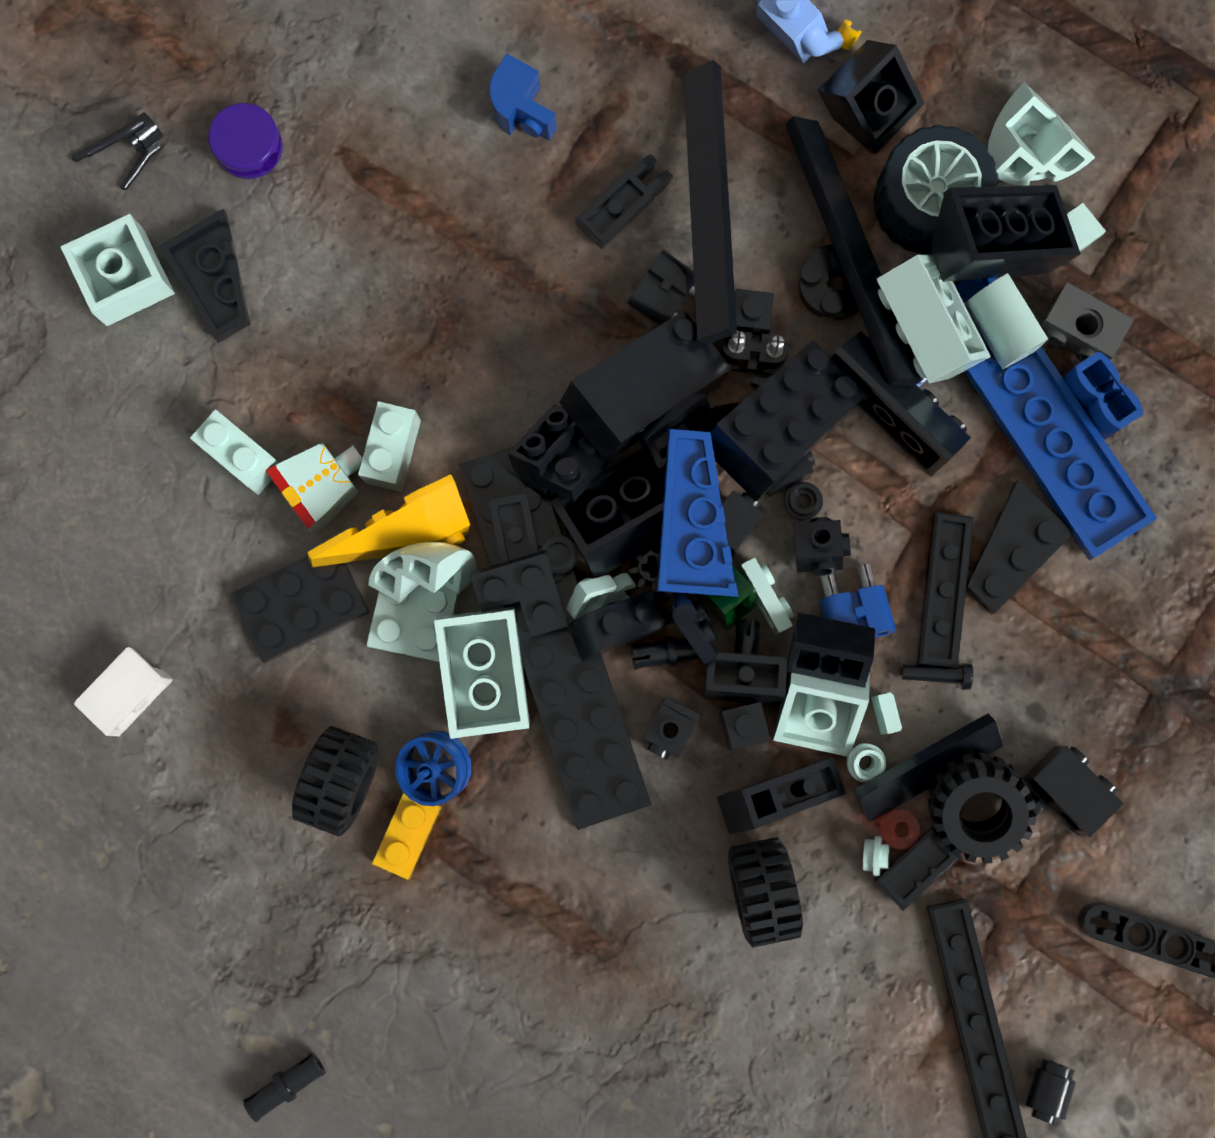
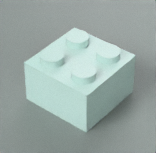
M131 214L61 246L62 252L91 313L106 326L175 294L144 229Z

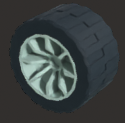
M933 125L928 128L922 127L915 130L914 133L903 137L900 143L891 151L874 191V212L879 220V226L882 231L887 233L891 241L899 244L909 252L914 251L921 255L933 254L931 242L944 192L949 188L997 186L999 179L995 169L996 163L993 156H990L987 147L982 142L980 143L971 133H966L953 126Z

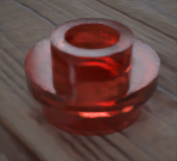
M897 809L890 811L883 817L880 824V834L884 842L890 847L907 849L918 840L920 825L912 813ZM899 822H903L907 826V833L903 837H898L894 832V827Z

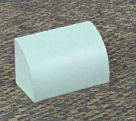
M1008 273L980 290L965 303L969 315L1002 370L1034 353L1048 340Z

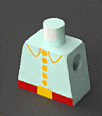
M322 443L270 467L266 472L306 528L316 535L358 494L359 491L349 479V476L360 469L362 457L352 445L334 458Z

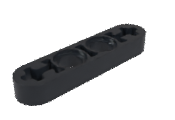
M1100 903L1087 904L1078 915V924L1081 931L1090 938L1210 978H1215V964L1211 966L1209 962L1194 957L1196 950L1214 954L1215 941ZM1102 911L1101 917L1103 919L1118 924L1116 931L1098 927L1097 932H1095L1096 926L1090 923L1092 915L1099 916ZM1135 923L1142 924L1146 930V938L1140 945H1132L1127 937L1129 927ZM1177 935L1183 940L1184 951L1179 957L1171 958L1166 952L1165 945L1170 937Z

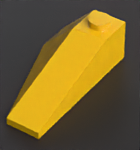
M450 474L404 497L405 503L399 510L395 512L393 510H381L372 515V518L365 523L366 528L360 532L357 527L347 529L308 551L307 554L311 566L319 567L384 558L402 547L422 542H442L456 546L460 545L466 540L464 536L468 534L470 523L452 475Z

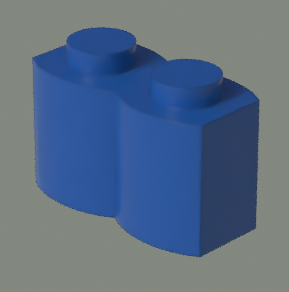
M1096 352L1062 377L1103 439H1107L1143 415L1142 406L1137 396L1131 389L1120 383L1116 367L1109 358L1100 352Z

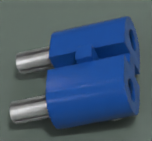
M870 564L858 566L857 570L862 589H858L854 593H849V591L838 593L833 574L820 576L826 596L819 601L823 618L875 628V638L883 637L896 631L885 588L883 585H875Z

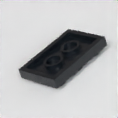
M308 556L230 593L263 663L270 662L370 613L346 563L312 567Z

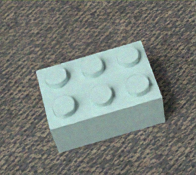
M916 255L877 278L881 287L878 290L879 297L888 310L892 309L898 321L895 325L896 331L900 339L905 344L910 345L915 355L913 359L914 367L921 378H927L929 384L950 379L991 357L953 281L942 282L934 255Z
M508 607L484 612L477 611L437 617L434 620L450 739L529 728L530 720L515 608Z

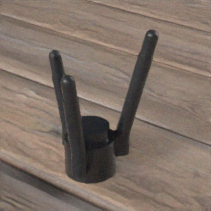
M143 112L124 128L75 154L72 160L79 162L126 138L137 152L142 148L146 150L121 184V189L127 190L149 160L162 150L157 141L163 137V134L152 119Z

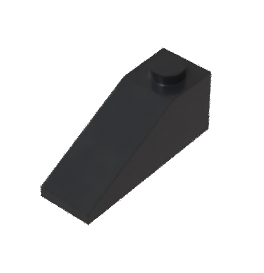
M831 757L719 795L717 799L729 834L759 828L845 795L846 792L834 758Z

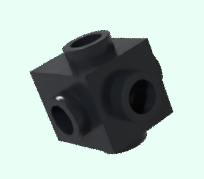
M816 517L809 522L793 523L797 573L813 572L815 575L825 576L835 573L836 570H843V557L851 556L849 533L841 532V520Z

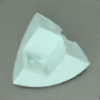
M1024 82L1014 92L1000 112L992 129L987 148L990 156H993L996 163L995 169L998 173V179L1018 186H1029L1030 181L1046 178L1052 182L1062 180L1076 173L1095 158L1058 114Z
M422 542L411 544L390 553L379 561L370 574L368 585L399 603L418 585L434 593L442 586H445L459 594L472 582L470 572L477 570L476 560L470 551L448 543Z

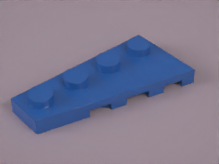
M668 430L657 591L739 597L733 575V562L730 546H728L725 528L726 521L724 509L721 505L718 488L719 480L710 432Z

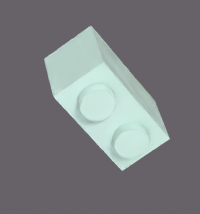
M378 401L358 476L365 484L398 492L403 491L421 423L415 410Z
M216 409L190 437L192 441L257 495L272 480L266 470L279 464L269 453Z

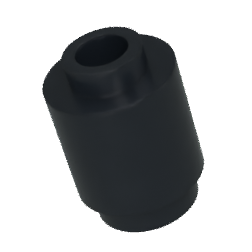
M1044 1058L1042 1059L1041 1066L1035 1068L1025 1103L1028 1107L1033 1108L1031 1116L1054 1125L1057 1118L1066 1120L1076 1081L1072 1080L1074 1069Z

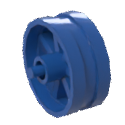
M432 730L408 741L399 751L395 762L396 778L401 790L410 800L424 806H437L449 801L467 786L471 776V758L467 748L458 738L450 739L449 733ZM424 741H431L437 744L433 756ZM415 746L424 761L411 759ZM444 750H446L452 756V760H449L448 757L443 754ZM456 766V779L447 773L450 767ZM412 768L417 769V770H416V774H417V777H418L417 780H416V778H415V776H414V773H413V771H412ZM440 780L453 790L448 794L441 795ZM423 782H430L431 792L424 789L421 784Z

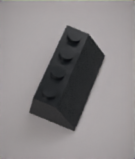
M1057 185L949 188L944 192L931 242V249L942 282L1000 278L1007 273L1010 277L1048 274L1081 254Z
M860 331L834 352L832 358L868 392L858 406L929 476H933L971 439L966 433L967 428L964 423L953 415L948 416L938 406V399L929 390H921L917 385H889L870 336L867 337Z

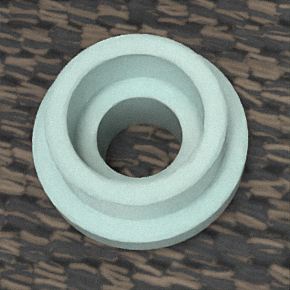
M862 743L855 746L849 752L846 761L847 769L853 778L865 783L885 771L886 758L877 746L870 743ZM864 756H870L871 765L866 769L860 768V759Z
M875 836L874 840L865 839L863 870L872 871L873 876H880L881 868L888 869L889 845L882 844L881 836Z

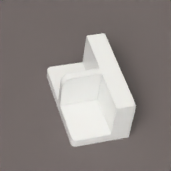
M127 647L82 693L74 705L106 736L119 737L173 679L163 669L152 667L133 648Z

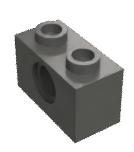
M1067 282L1055 294L1039 325L1048 338L1046 341L1048 344L1058 348H1066L1075 353L1076 358L1082 362L1096 352L1104 354L1111 360L1134 319ZM1076 322L1083 323L1087 327L1089 334H1081L1076 328Z

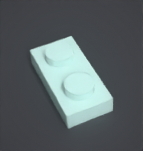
M756 558L741 564L738 571L755 588L756 603L773 634L776 636L792 627L790 619L794 617L793 612L784 597L778 599L771 585L775 581L766 564L759 565Z

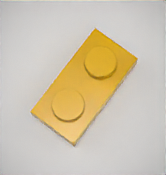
M403 793L372 864L407 880L410 879L442 806L420 805L410 800Z

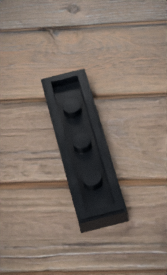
M940 512L933 514L917 664L958 668L974 517Z
M987 713L853 789L865 818L868 822H871L930 788L931 783L937 784L936 773L939 770L947 772L949 769L946 763L954 759L956 764L963 761L961 755L970 753L972 759H978V752L989 755L1003 747L997 723Z

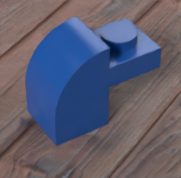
M506 53L494 72L490 83V96L494 117L498 125L510 136L517 124H519L520 128L528 135L535 138L541 136L550 141L557 129L556 113L533 101V98L540 89L539 71Z

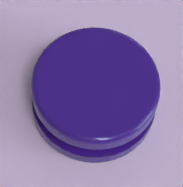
M236 103L221 110L211 122L208 132L209 146L219 164L229 174L241 179H255L269 173L279 162L283 150L282 137L274 120L263 108L250 103Z

